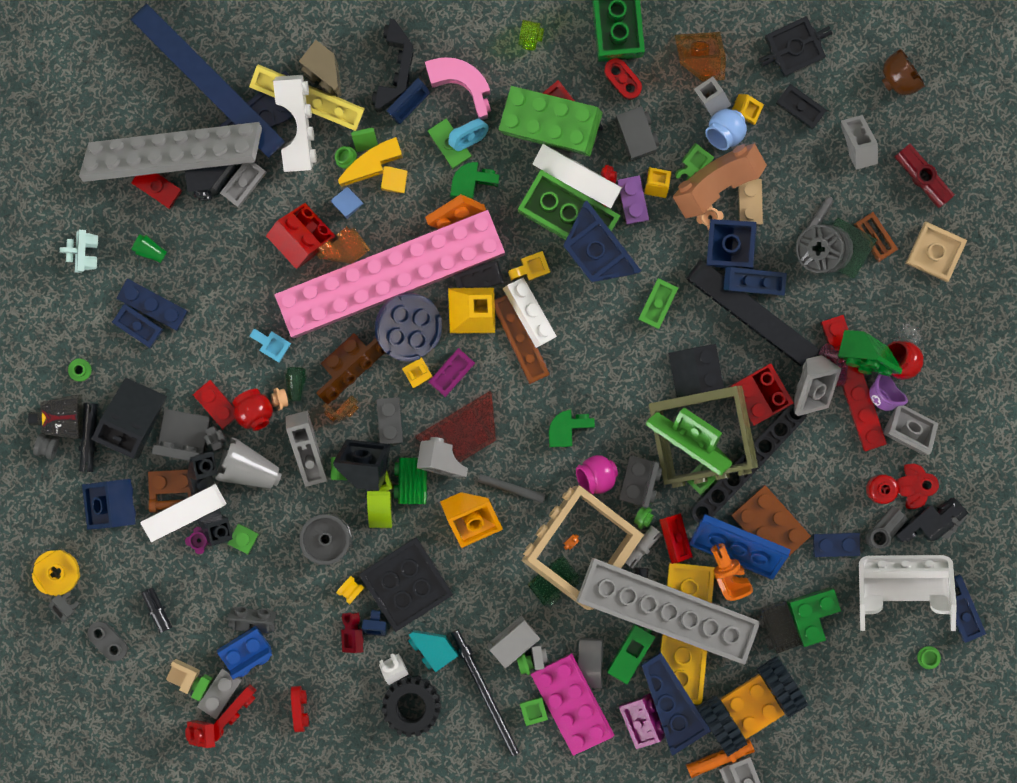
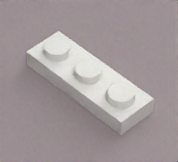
M524 277L503 288L536 348L557 337Z

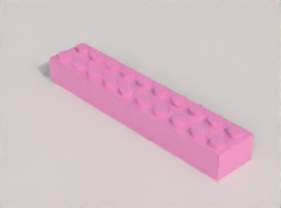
M486 210L274 295L290 336L297 338L383 304L396 295L411 293L505 255V251L489 211Z

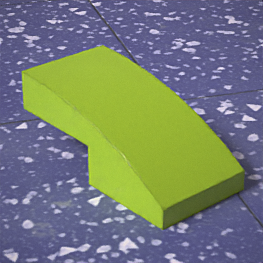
M367 491L369 528H392L390 491Z

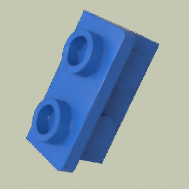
M257 626L217 649V654L229 669L232 679L238 676H245L251 668L256 665H263L272 656L271 647Z

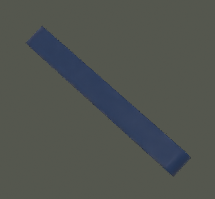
M147 3L130 19L235 125L260 123L262 131L258 148L268 158L285 143Z

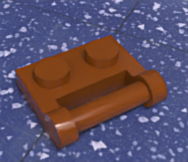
M188 470L148 472L150 513L164 510L182 501H158L157 494L188 492V497L191 496L187 479Z

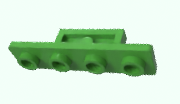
M686 408L679 412L674 423L658 412L647 420L646 426L670 441L674 446L685 451L693 459L707 466L712 472L723 475L731 467L732 462L714 450L722 432Z

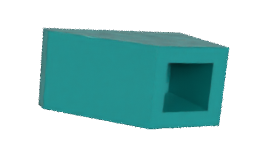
M416 630L409 633L410 639L408 641L415 651L420 650L424 656L422 661L429 670L433 668L437 672L458 657V652L445 635Z

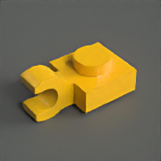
M543 251L522 258L523 266L511 269L508 272L511 281L527 275L528 281L549 274L550 269Z

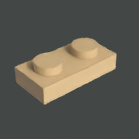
M756 179L738 186L739 221L757 222V225H762V179Z

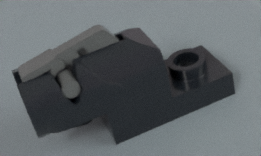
M954 497L936 507L938 510H935L932 505H925L902 525L894 537L900 542H909L917 535L916 531L919 530L929 541L938 540L941 537L949 539L966 519L968 512Z

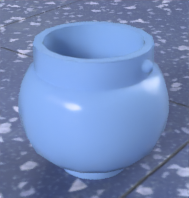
M719 110L712 116L709 121V127L706 129L705 134L708 141L719 150H727L729 147L738 145L746 135L747 126L745 118L737 110Z

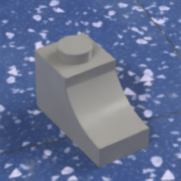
M863 115L841 120V128L847 142L849 157L856 170L878 164V143Z
M431 437L428 441H421L417 463L418 469L452 478L467 477L468 468L456 460L452 451L453 445L444 443L443 438Z

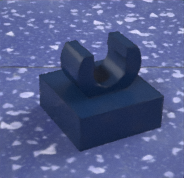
M371 610L370 620H363V634L386 636L387 626L386 622L380 621L381 611Z

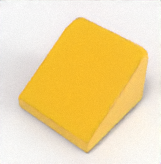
M738 94L732 110L739 111L744 116L746 122L755 125L764 104L747 94Z
M384 166L381 184L382 191L405 193L408 171Z
M649 167L644 194L666 198L671 171Z

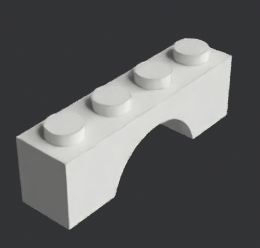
M303 75L275 77L273 80L275 102L277 105L288 109L294 116L297 124L296 136L284 144L281 149L284 172L311 170L313 163L317 162L316 150L311 147V141L314 140L313 127H309L308 118L312 117L311 105L306 102V95H309L308 81H304Z

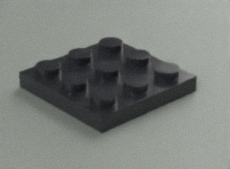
M417 537L359 573L360 578L395 632L454 595Z

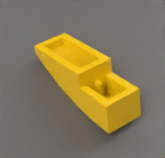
M397 138L382 142L357 158L338 179L340 186H347L383 174L382 164L403 158Z

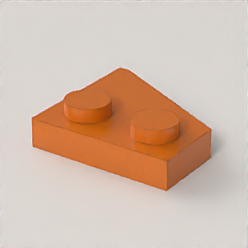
M460 194L425 218L428 225L441 229L484 212L486 208L484 204Z

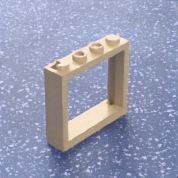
M580 485L570 487L563 494V502L560 506H555L550 512L549 517L551 519L546 525L543 524L536 533L537 539L533 544H528L523 553L525 556L521 560L575 602L580 591L537 560V557L579 497L627 533L608 561V564L622 568L644 536L639 530ZM578 603L580 606H582V607H583L584 609H586V610H593V609H594V608H591V607H589V606H586V605H583V604H581V603Z

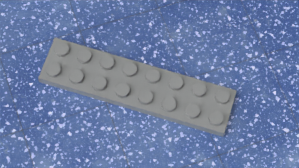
M259 122L89 142L79 177L82 182L252 163L256 160L262 127Z
M592 558L576 602L744 665L761 622L595 558Z

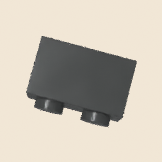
M641 106L616 115L615 121L630 162L656 153L659 140L656 133H652L649 127L652 122L648 111L644 112Z

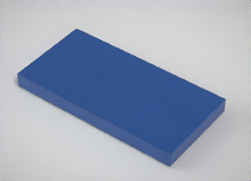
M704 514L689 541L690 546L713 555L711 548L717 545L719 550V544L723 543L730 559H736L743 568L772 580L788 558L791 550Z

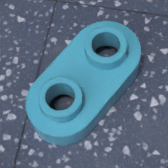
M481 119L472 120L452 130L448 143L456 151H461L481 141L488 132V125Z

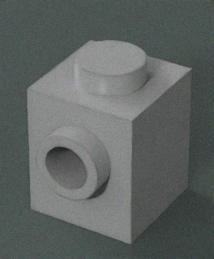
M713 76L694 89L711 117L719 110L727 109L731 106L725 92Z

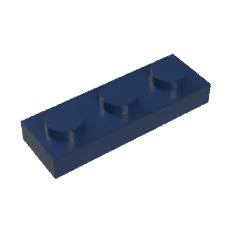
M726 267L724 290L785 296L787 273Z
M129 279L126 280L116 298L176 331L179 330L188 313L182 307Z

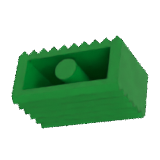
M399 458V462H395L394 474L399 476V485H394V499H398V504H427V471L417 468L418 458Z

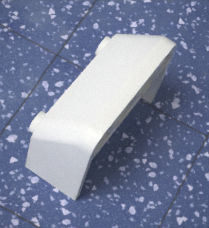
M944 555L865 556L860 559V631H865V614L879 613L883 609V601H930V608L935 613L950 614L951 631H956L953 561L949 557Z

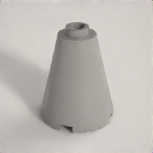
M231 437L228 443L230 445L229 450L224 451L215 480L271 489L273 485L277 486L282 476L279 473V467L238 439Z

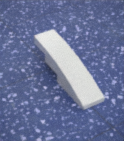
M542 144L533 162L534 166L609 208H612L622 189L619 185L545 144Z

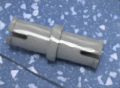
M651 525L625 563L633 569L645 553L648 555L649 549L663 534Z

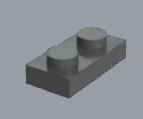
M400 397L376 399L380 443H403Z

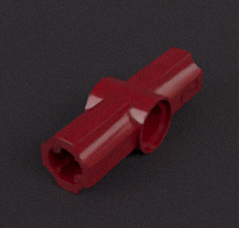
M908 144L894 156L912 177L914 184L925 192L938 209L955 195L937 175L935 167L928 164L911 144ZM920 171L928 173V181H923L920 178Z

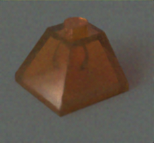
M720 32L675 35L678 57L682 66L702 82L712 76L716 81L725 80L726 55Z

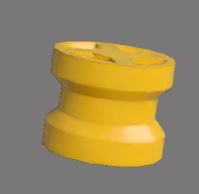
M350 576L336 593L339 596L343 595L346 598V602L350 605L365 587L362 584L358 585L354 578Z

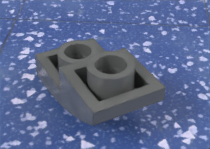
M580 638L578 666L590 688H602L603 639Z

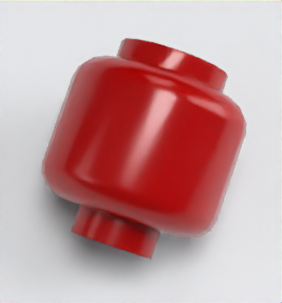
M875 475L867 482L866 493L875 503L888 504L894 501L898 495V484L889 475Z

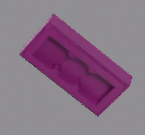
M458 348L428 383L446 397L474 366L475 362Z

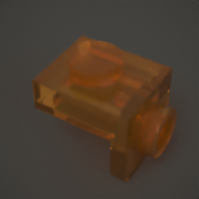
M351 395L337 411L328 403H325L323 405L326 409L324 414L333 422L336 419L341 422L346 416L350 418L359 409L356 406L359 401Z

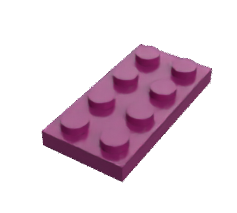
M572 653L544 666V669L531 673L573 756L613 738L614 733Z

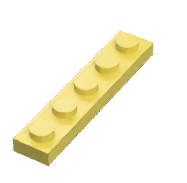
M258 64L249 87L275 98L273 80L275 77L285 75ZM309 85V95H306V102L311 105V112L354 131L357 130L365 108Z

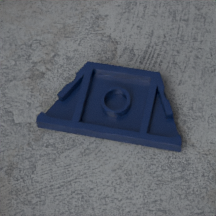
M585 201L563 245L565 250L591 283L639 274L641 269L590 203Z

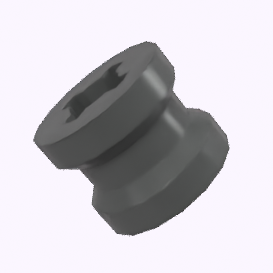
M40 433L36 439L33 454L35 456L44 455L47 459L53 460L58 450L59 438L53 437L50 439L45 434Z

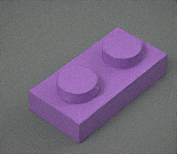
M640 175L617 180L618 185L622 187L620 197L626 225L649 221Z

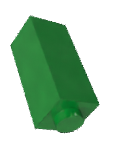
M633 624L608 666L607 673L628 684L655 639V636L651 633L652 630Z

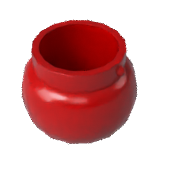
M894 341L890 343L888 347L902 368L901 374L892 373L891 375L900 380H907L917 376L924 364L922 351L911 342Z
M258 389L247 390L239 394L232 402L235 407L234 417L243 428L258 431L269 424V419L273 414V407L270 400L261 394Z

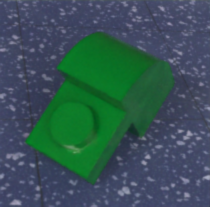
M478 162L467 163L461 166L454 174L450 197L454 199L462 194L470 199H474L476 184L498 187L499 175L495 174L496 171L491 169H482V172H478Z
M571 410L559 413L549 426V447H572V428H594L595 419L589 418V414H575L576 419H571Z

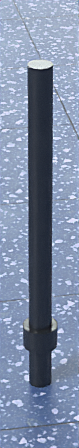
M459 629L451 632L458 647L457 652L460 658L464 659L511 756L519 754L520 752L471 655L473 652L469 644L466 645Z

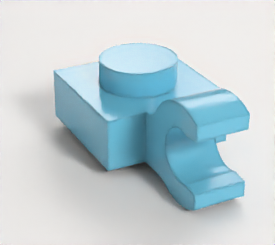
M253 329L250 334L251 338L263 344L259 351L279 363L292 344L272 331L268 337L256 329Z

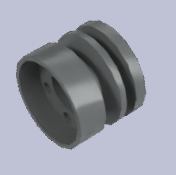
M813 225L803 231L796 244V255L800 264L807 270L815 273L837 272L845 268L853 254V242L849 234L842 228L834 225ZM818 247H825V252L818 251Z

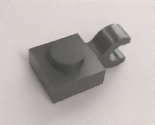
M217 426L206 429L207 435L204 438L207 445H211L213 451L225 448L224 442H227L223 430H218Z

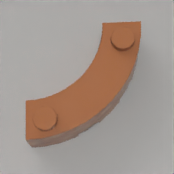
M755 143L747 146L741 144L734 148L733 151L717 158L700 169L688 180L682 182L678 186V191L674 194L673 198L685 219L704 215L709 207L720 198V192L729 186L736 188L749 181L759 179L767 164Z

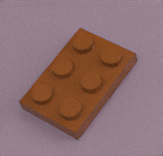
M766 485L762 486L731 514L743 530L791 549L789 556L811 537Z

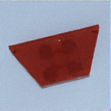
M491 391L416 435V439L421 442L428 441L431 437L443 438L444 443L453 445L452 451L459 463L495 442Z

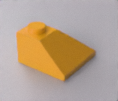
M460 492L440 501L447 521L461 548L503 530L489 498Z

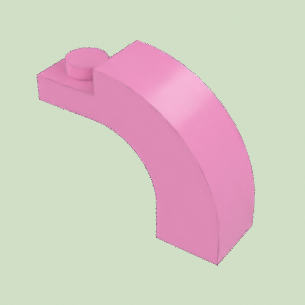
M437 58L425 62L432 88L448 83H455L465 87L473 98L478 118L481 120L488 119L487 112H490L491 109L488 99H483V96L490 95V88L483 75L474 66L455 58Z

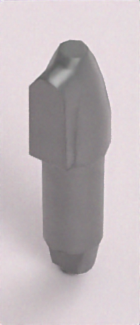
M827 197L823 201L807 228L822 223L823 218L832 205V197Z

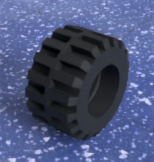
M409 675L406 678H401L390 685L383 698L382 713H384V720L399 735L403 733L406 734V737H411V735L420 736L421 733L428 732L434 726L441 708L440 695L437 693L436 687L432 686L429 680L421 679V676L412 677V675ZM415 693L424 700L425 711L420 717L410 719L400 713L398 702L404 694Z

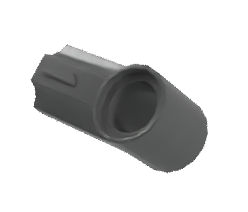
M891 506L877 524L867 531L865 535L866 544L875 549L886 548L891 538L908 518L899 509ZM876 532L882 535V541L879 545L873 540Z

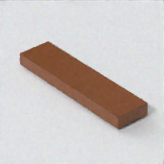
M504 295L496 299L495 312L529 384L550 375L538 348L533 344L508 297Z

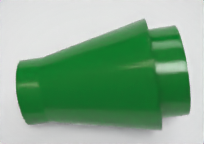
M139 234L131 250L136 252L135 255L159 263L162 262L167 253L150 237Z

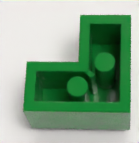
M828 587L787 600L786 602L800 645L807 647L826 641L819 618L841 611L835 590Z

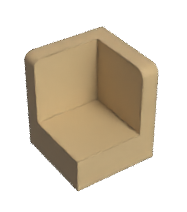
M177 659L173 660L166 680L180 686L179 690L188 694L191 692V687L201 670Z

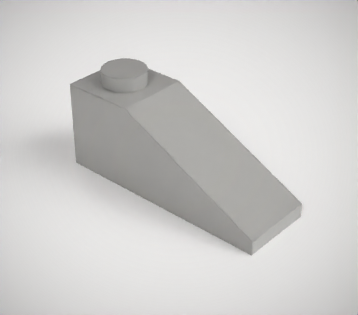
M308 410L286 416V431L305 487L326 482L327 478Z

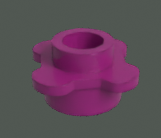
M196 527L190 537L185 539V543L194 549L197 554H202L209 543L201 527Z

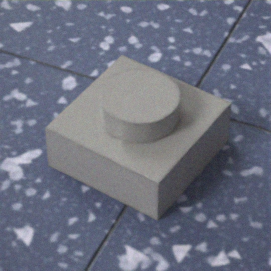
M534 644L531 647L534 669H544V663L547 662L546 649H541L540 644Z

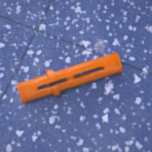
M750 739L745 740L747 742L746 746L730 756H727L724 750L686 764L691 778L729 762L735 763L737 759L754 753L755 750Z

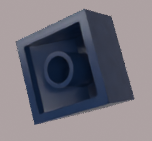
M710 219L707 265L723 269L734 267L754 270L757 222Z
M131 479L82 485L87 530L136 524Z

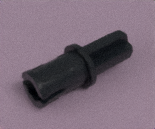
M154 588L144 590L141 595L150 613L148 615L152 616L158 632L162 633L172 628L173 626L164 611L166 607H162Z

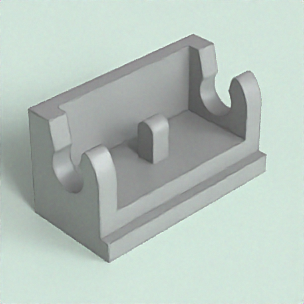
M521 615L492 639L487 646L490 652L506 669L538 642L540 637Z

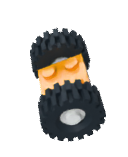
M777 656L757 668L758 675L729 692L720 700L715 694L696 707L727 756L746 746L747 742L745 739L780 717L786 715L790 718L808 706L802 692Z

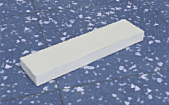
M214 484L140 523L150 541L153 542L223 507L227 503L217 485Z

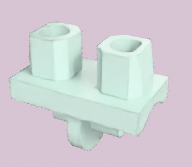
M79 230L76 232V248H74V239H67V247H60V253L66 254V262H73V254H75V273H82L84 270H94L97 268V257L85 256V248H97L98 236L86 233V230Z

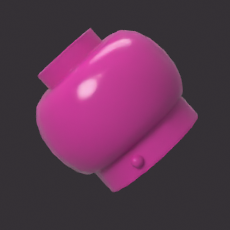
M602 455L592 456L576 468V477L579 485L591 494H602L611 490L618 476L615 463Z

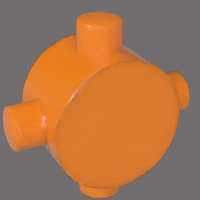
M572 534L563 543L565 545L564 549L571 550L579 542V536Z

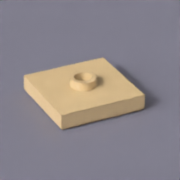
M924 222L905 264L940 280L949 282L967 240L933 224Z

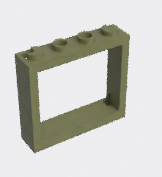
M733 386L649 403L652 417L657 412L664 416L663 411L734 397L747 460L746 463L731 465L723 475H718L709 469L676 476L669 441L654 432L664 485L672 484V488L686 486L685 481L693 480L694 484L708 482L707 477L715 476L716 480L730 478L729 473L738 471V476L751 474V469L758 468L742 386Z

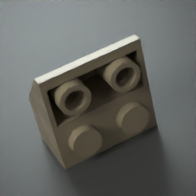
M315 40L299 60L302 67L301 71L312 83L318 81L324 92L340 98L342 92L337 59L334 53Z

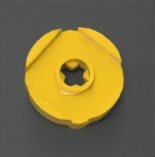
M64 550L47 551L40 555L34 563L32 579L37 589L44 594L54 596L66 594L76 586L80 578L79 565L76 559ZM53 567L56 569L60 568L61 577L59 579L51 577L50 574L53 572Z

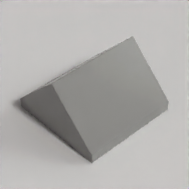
M903 405L894 409L883 430V434L922 455H930L939 423Z

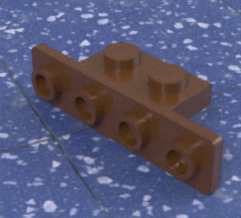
M353 333L321 363L332 376L316 392L326 404L335 400L341 392L353 384L365 370L369 369L376 360L385 354L377 339L375 338L366 346Z

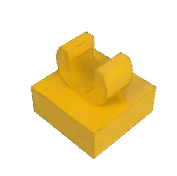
M422 357L402 368L413 388L433 377Z

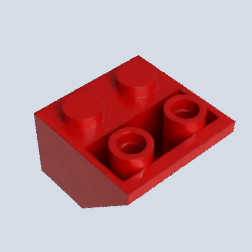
M304 203L277 220L266 237L298 269L311 260L335 235L310 207Z
M771 363L729 386L743 387L750 426L757 425L794 403Z

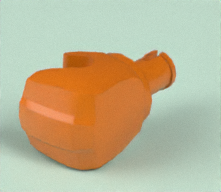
M720 543L719 550L717 545L713 546L711 552L718 564L714 568V574L724 598L729 601H735L750 595L753 592V587L749 579L734 576L745 574L744 568L740 565L739 561L730 559L725 544Z

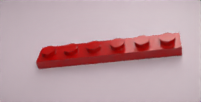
M844 315L820 322L834 364L842 368L839 379L863 450L868 451L886 445L887 443L873 401L870 398L864 374L860 373L857 367L847 365L845 360L838 357L844 330H848Z

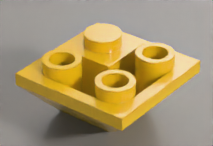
M448 288L450 333H495L494 288Z

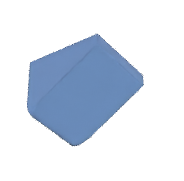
M348 187L330 200L347 219L363 204Z

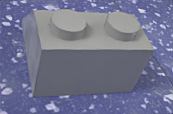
M822 355L806 359L803 365V371L796 386L797 390L794 396V410L797 416L829 408L842 368Z

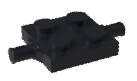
M805 16L765 35L770 48V54L758 59L761 67L775 62L779 66L783 77H787L825 59L826 55L821 47V39L833 34L830 26L816 31L811 26L808 17Z

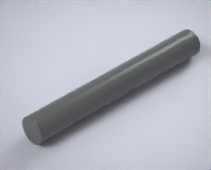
M480 474L478 483L543 503L546 495Z

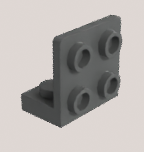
M165 409L158 445H153L152 454L188 461L192 456L203 454L206 443L204 436L207 435L206 429L209 427L210 418Z
M629 456L618 500L647 508L649 503L653 504L656 496V490H653L655 481L659 482L662 468H659V462Z

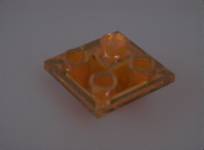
M345 227L336 234L338 237L336 241L331 244L328 240L318 248L320 253L317 256L323 260L352 264L370 251V248L354 227L350 230L348 227Z

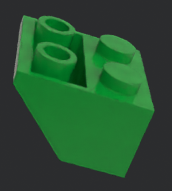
M844 330L838 357L845 360L847 365L857 367L858 371L863 374L877 372L884 376H891L892 373H902V368L887 345L864 331Z

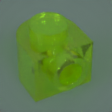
M523 20L518 45H522V48L526 50H536L537 41L542 42L544 28H540L541 23Z

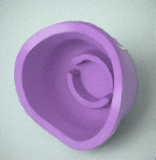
M877 375L876 381L869 389L871 400L879 409L891 411L908 402L906 395L897 388L890 376Z

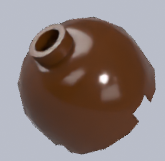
M900 48L885 61L883 66L885 78L882 79V82L888 91L893 89L900 95H911L924 88L925 85L915 67L907 60V55Z

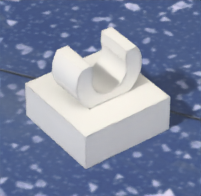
M399 653L397 655L391 654V658L386 661H379V667L388 685L409 674Z

